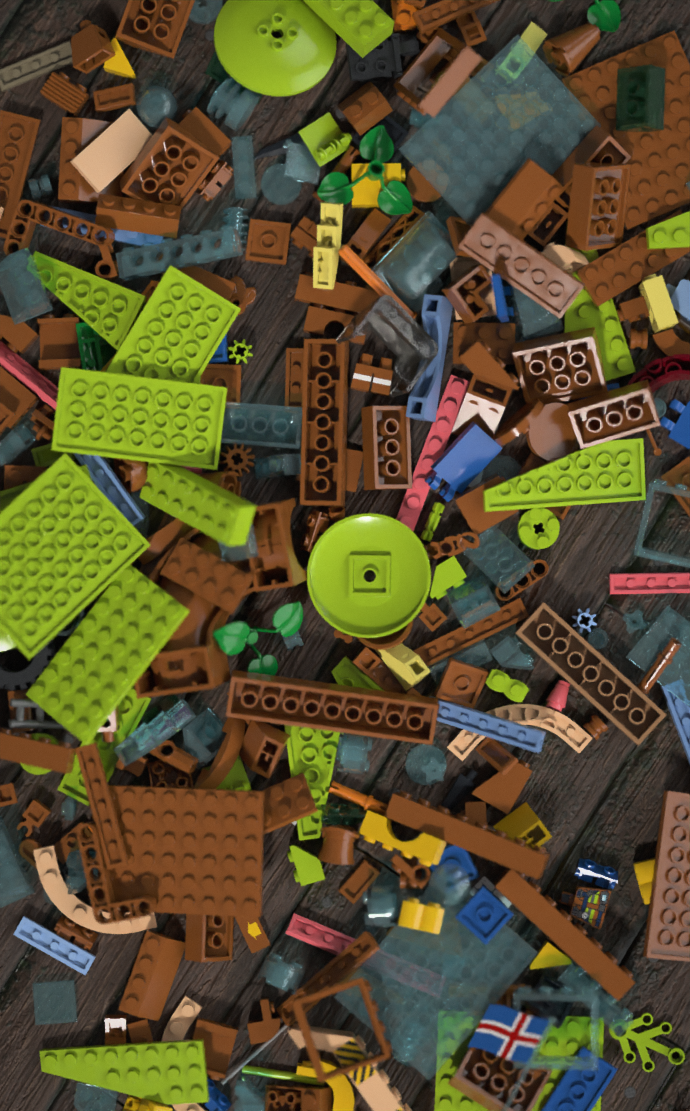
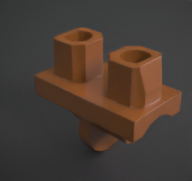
M46 404L39 410L35 409L30 419L35 423L32 429L37 432L35 439L38 441L42 437L49 441L53 436L54 422L49 419L53 414V410Z

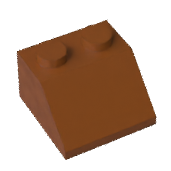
M370 81L337 106L360 136L393 111L384 96Z

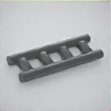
M10 699V707H16V720H9V728L66 729L56 719L44 720V709L32 699ZM25 707H36V720H24Z

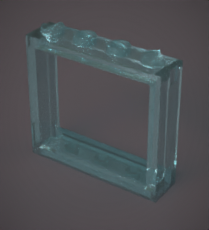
M655 479V482L650 481L634 550L635 556L690 568V557L642 547L654 491L657 490L690 498V490L687 489V485L675 483V486L667 485V481Z
M530 986L515 989L514 1009L520 1012L521 1000L592 1001V1057L533 1055L529 1063L514 1061V1068L598 1070L599 991H594V989L583 987L582 990H573V987H561V990H552V987L542 986L539 989H531Z

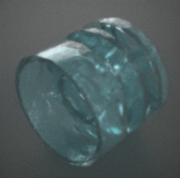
M229 76L213 93L206 111L212 115L217 110L215 114L216 119H220L224 114H227L224 124L236 132L250 116L260 96L248 88L240 94L242 85L237 82L233 86L235 79Z

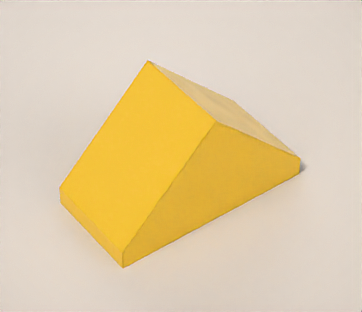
M112 39L111 44L116 55L104 63V70L129 79H135L136 75L117 39Z
M546 940L529 962V968L532 970L572 963L567 955Z

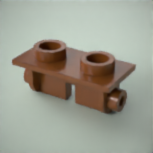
M217 161L210 170V174L204 178L195 191L200 195L204 193L202 198L207 202L210 199L213 200L221 190L216 183L220 182L222 185H225L233 175L234 169L229 165L226 166L227 162Z
M312 510V513L307 518L308 526L306 533L301 538V550L312 552L315 544L321 537L318 535V532L324 533L327 530L330 521L328 514Z
M65 915L61 916L54 928L57 935L68 941L72 935L75 936L73 944L89 951L99 935L93 930L79 925Z

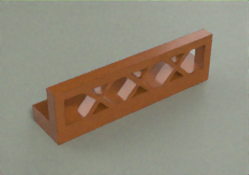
M413 206L412 212L404 214L363 262L369 266L371 262L376 261L371 270L386 284L436 227L435 223L427 214ZM416 213L418 215L417 218L409 222V219ZM403 230L402 235L400 237H396V234L399 231ZM390 245V248L387 250V252L382 253V250L385 248V246Z

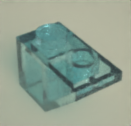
M280 454L254 459L256 479L301 474L300 454Z
M507 635L489 650L501 667L526 670L535 668L532 665L535 661L528 652L524 654L519 649L522 645L515 636L511 638Z
M80 850L70 852L66 861L68 867L66 887L70 895L80 892L87 886ZM89 851L91 856L96 857L97 852ZM98 868L93 870L95 876L98 875Z

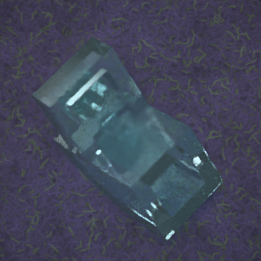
M24 424L14 428L0 441L1 466L10 464L36 440Z

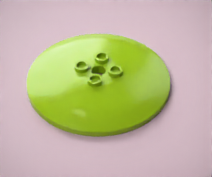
M228 0L218 14L213 36L216 54L227 73L244 87L269 96L296 95L317 85L330 70L335 58L337 45L335 31L303 0ZM279 32L282 37L274 38L271 33Z
M358 514L338 521L319 538L309 558L307 585L315 608L331 626L351 636L377 638L399 631L418 615L429 593L431 567L422 542L406 525L394 518L381 514ZM368 570H373L376 574V578L372 582L365 580L364 575Z

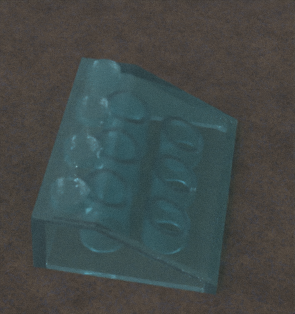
M667 605L656 616L626 657L647 673L658 658L657 654L659 651H663L671 637L681 642L682 646L673 656L672 663L666 666L657 682L690 707V622Z

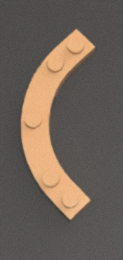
M512 704L485 712L523 725H534L547 729L562 738L579 754L593 739L570 718L547 707L533 704ZM462 729L447 748L463 761L486 736Z
M54 844L33 849L39 877L46 893L55 906L74 922L88 929L109 934H128L157 927L154 912L142 918L110 924L98 923L94 918L92 906L77 898L65 883L58 866ZM102 911L105 918L110 917L109 911Z
M185 995L171 1016L161 1041L183 1040L190 1025L203 1007ZM199 1103L172 1104L176 1111H207Z

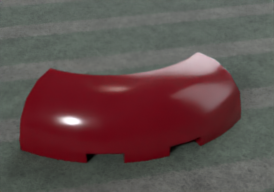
M674 354L662 359L658 358L645 365V368L636 376L634 375L627 385L648 379L653 394L657 389L669 382L690 380V354Z

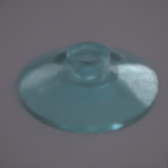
M451 863L437 867L429 879V889L432 896L444 905H456L462 902L469 894L471 887L468 873L461 866ZM452 880L454 887L448 888L446 886L447 881Z

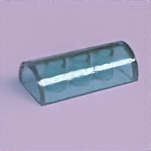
M226 402L221 443L300 449L302 407Z

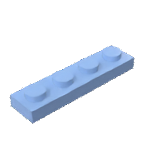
M23 916L13 934L84 975L87 974L96 958L95 955L83 950L26 916Z

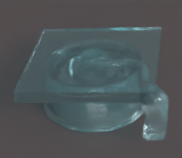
M291 139L285 140L283 148H287L283 176L290 177L297 182H308L317 185L320 167L308 147L293 143Z

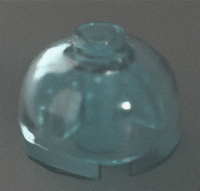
M150 86L143 90L137 99V114L146 125L159 127L166 117L172 121L177 113L176 98L165 87Z

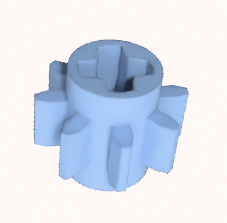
M589 608L586 609L585 613L577 609L579 615L572 616L573 619H576V623L572 627H580L579 633H582L583 628L591 632L590 626L597 625V623L593 622L596 614H588ZM582 615L589 617L587 626L579 623Z

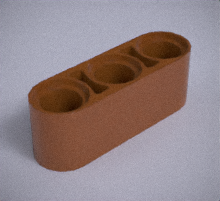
M541 559L531 562L495 587V596L501 601L511 599L543 578L549 571L548 564ZM536 563H541L544 566V572L541 575H537L533 571ZM519 574H523L527 578V583L524 586H519L516 583V577ZM503 585L507 586L510 590L507 597L499 595V588Z

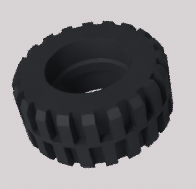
M53 638L34 655L31 663L24 669L10 670L0 663V688L23 690L32 687L56 656V645Z

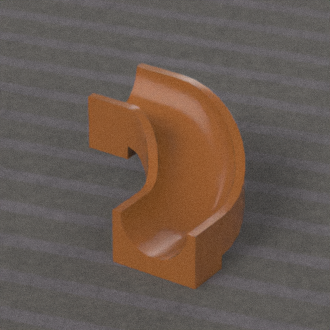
M295 498L254 504L256 508L245 545L227 546L196 528L183 538L254 578L241 601L254 591L295 586L307 580V571H304L297 562L291 541L290 518L292 510L296 506ZM178 542L160 560L149 576V579L190 612L134 683L137 699L215 688L231 680L227 654L220 648L217 639L213 635L215 630L226 624L231 613L160 573Z

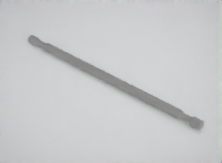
M284 1024L271 1040L264 1042L234 1069L226 1079H223L221 1083L224 1085L227 1080L232 1078L288 1026Z

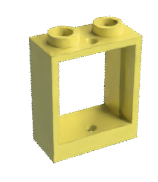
M656 274L644 277L638 288L641 296H644L654 333L674 327L678 323V319L663 276L657 277Z

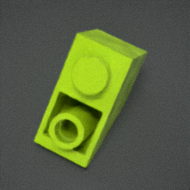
M455 556L436 566L429 594L431 599L436 597L438 600L448 594L446 589L451 586L456 589L465 583L464 578L467 576Z
M295 844L289 846L290 850L287 851L290 863H295L296 870L293 871L296 883L300 882L301 886L326 878L321 861L317 859L316 855Z

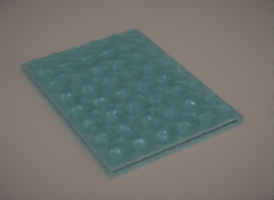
M516 35L440 109L434 118L431 117L398 150L472 228L482 212L485 213L528 158L549 175H552L596 125L601 127V124L521 37Z
M444 870L418 899L420 900L419 904L428 905V902L440 904V909H444L439 934L406 928L396 924L379 944L380 949L367 959L348 980L363 977L364 980L368 979L372 990L368 992L370 999H375L379 1010L375 1012L377 1019H382L386 1030L382 1033L384 1039H389L391 1047L428 1080L435 1075L480 1022L489 1005L497 1002L538 953L506 924L486 945L455 918V915L473 896ZM356 985L339 991L335 998L374 1032L359 986Z

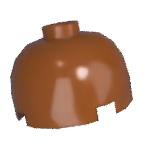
M114 458V473L116 476H120L121 483L128 493L142 489L147 480L149 462Z

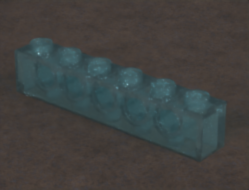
M228 225L219 228L220 230L214 232L212 230L201 231L200 235L196 236L192 234L182 235L178 240L164 239L161 240L160 244H142V248L138 249L133 247L124 248L122 252L116 253L119 277L127 281L166 272L170 265L176 269L243 255L239 231ZM221 239V246L215 248V241ZM201 243L202 249L196 253L195 247ZM182 247V254L176 257V250ZM159 252H162V259L156 261V255ZM143 256L142 264L137 266V259Z

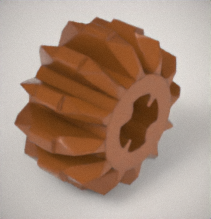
M233 442V450L226 446L225 449L229 453L222 452L221 456L227 458V460L220 461V464L228 465L223 470L229 471L231 468V471L236 472L237 470L239 477H242V469L249 474L250 471L246 466L254 467V463L248 460L254 459L255 455L247 456V454L252 449L248 447L243 451L244 443H241L240 448L237 449L236 442ZM236 454H240V458L243 460L239 465H234L235 462L232 460L234 455L237 457Z

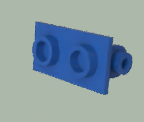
M579 858L578 867L574 875L578 876V879L589 883L592 882L593 877H596L595 885L609 890V888L614 889L618 881L619 872L615 871L612 867L598 865L590 859L584 860Z
M208 1078L210 1100L205 1103V1106L210 1111H227L231 1103L217 1089L214 1082Z

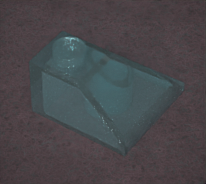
M207 708L183 728L185 752L198 758V769L202 768L217 755L227 734L221 731L224 725L210 708Z

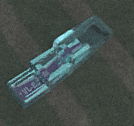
M182 699L168 712L162 711L149 724L143 723L121 742L114 751L122 763L127 766L162 744L193 720L196 715L188 703Z

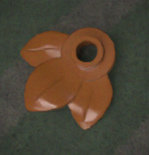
M234 276L230 281L235 283L236 287L229 302L240 303L238 306L241 308L238 313L240 315L246 310V306L255 300L256 288H246L244 281L239 276Z

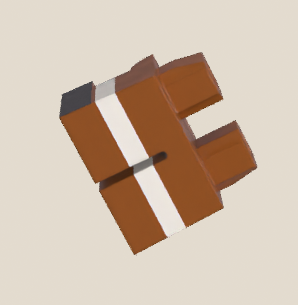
M362 353L359 363L356 364L350 389L369 393L372 375L374 374L371 393L389 397L393 374L391 370L392 359L381 357L378 368L371 366L373 355Z

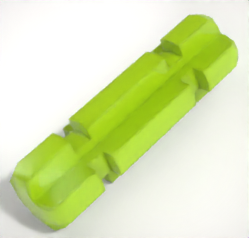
M439 502L434 503L433 512L429 515L425 525L426 529L423 530L421 539L428 542L432 540L434 535L432 533L436 530L441 518L440 514L443 513L445 505Z

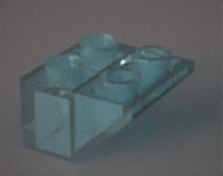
M483 574L446 594L464 629L501 610Z
M241 1074L240 1080H236L235 1096H239V1101H235L234 1111H264L265 1095L245 1074Z

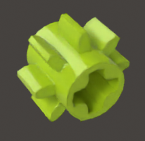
M243 339L242 343L234 340L235 346L228 347L230 351H233L229 358L233 359L235 357L237 365L240 361H244L247 364L246 358L248 356L253 357V354L248 351L252 348V345L246 346L245 339ZM237 348L246 349L243 357L235 355L238 352Z

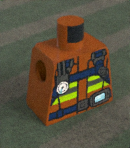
M576 886L574 894L562 891L559 903L570 906V916L601 929L611 890Z

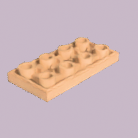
M128 109L70 162L93 189L99 193L137 158L153 135L134 113Z

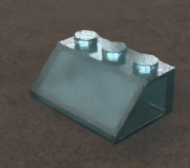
M28 247L9 254L0 262V287L15 325L53 310L36 262Z

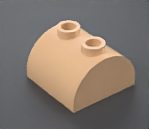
M554 242L546 245L541 253L571 275L589 264L582 253L563 245H555Z

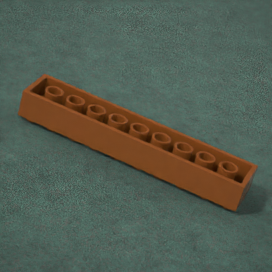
M232 670L226 717L432 745L439 703L438 698Z

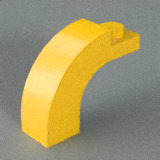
M320 1058L324 1073L339 1068L336 1064ZM302 1061V1064L298 1063L297 1075L316 1077L312 1062ZM343 1074L326 1080L334 1093L332 1111H354V1091L348 1076Z

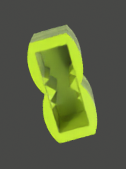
M491 669L485 681V684L490 689L503 692L507 698L515 702H522L529 690L521 681L510 679L506 673L496 669Z

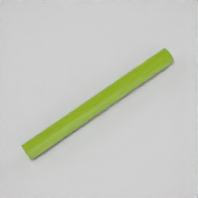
M245 1065L242 1068V1073L324 1086V1081L319 1083L316 1077Z

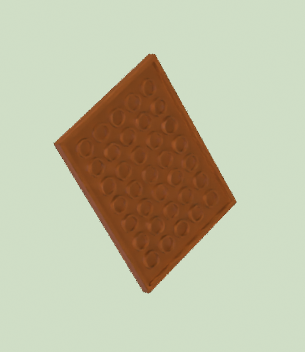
M675 30L561 80L585 136L597 125L607 132L631 156L626 163L631 164L624 222L627 230L690 203V64Z
M108 785L129 861L128 865L109 869L115 901L151 895L157 901V908L154 912L262 917L264 791ZM98 869V877H100V876H101V872H100V870ZM98 888V895L105 898V891ZM142 901V908L149 911V904L146 901ZM122 905V911H130L126 905Z

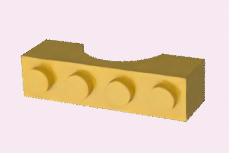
M367 810L359 830V834L364 835L363 840L373 844L379 841L383 843L382 848L392 852L394 848L401 850L400 855L412 859L413 856L420 858L419 863L429 867L431 863L438 866L447 842L426 833H422L413 841L402 842L395 836L392 830L391 819Z

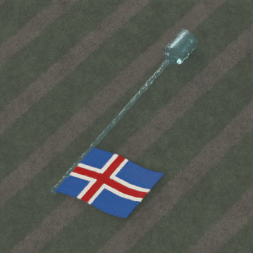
M490 1004L468 1047L483 1049L508 1060L527 1063L502 1110L507 1111L553 1023H556V1019L554 1017L549 1019L534 1017L508 1006Z

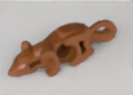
M465 532L461 535L448 536L441 541L428 543L424 548L429 559H438L445 555L450 557L460 554L467 547L476 549L480 545V539L473 532ZM463 536H472L474 538V542L467 540Z

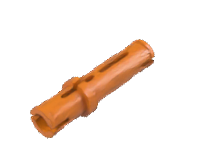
M334 780L328 791L364 807L366 811L371 810L382 816H385L389 805L374 799L372 795L367 796Z

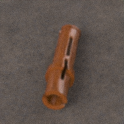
M671 637L663 651H659L657 654L658 658L639 685H637V688L642 693L648 694L666 666L672 663L673 656L682 646L681 642Z

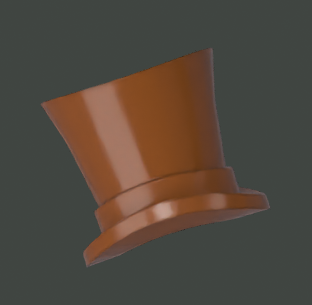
M343 824L321 828L320 832L323 831L322 837H324V841L317 859L332 864H354L353 842H355V838L359 839V832L355 828Z

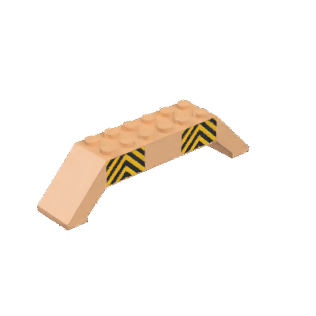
M299 1024L289 1026L288 1033L298 1048L306 1047ZM309 1026L316 1049L333 1052L342 1066L373 1056L372 1052L367 1053L365 1050L366 1044L360 1035L355 1036L353 1032ZM377 1062L347 1073L373 1111H412L407 1103L403 1105L400 1092L395 1086L391 1087L389 1085L390 1078L384 1069H378Z

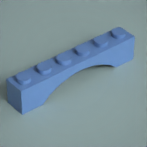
M424 294L421 313L424 329L423 359L418 379L408 398L406 417L415 420L435 422L453 309L450 301L444 296Z

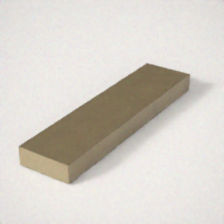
M70 40L0 69V88L2 92L71 64L72 49Z

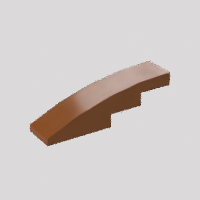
M163 252L154 269V272L164 275L171 265L228 301L236 287V284Z

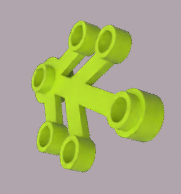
M648 1012L628 1022L623 1019H615L611 1022L609 1033L614 1039L619 1040L623 1050V1059L626 1063H633L636 1059V1055L630 1049L627 1038L635 1041L642 1059V1068L646 1072H651L655 1068V1064L650 1059L646 1047L668 1056L669 1061L674 1065H679L684 1061L685 1054L682 1049L678 1047L669 1048L650 1039L661 1034H669L672 1031V1026L668 1021H663L659 1026L641 1033H636L631 1029L643 1024L646 1026L651 1025L653 1017ZM646 1015L650 1016V1021L647 1023L643 1022V1017ZM664 1024L669 1025L668 1031L662 1030ZM619 1025L622 1026L623 1031L617 1033L615 1031L616 1027ZM674 1052H679L677 1059L672 1058ZM628 1053L633 1054V1058L631 1060L626 1059V1055ZM646 1062L652 1063V1067L650 1069L645 1068L644 1065Z

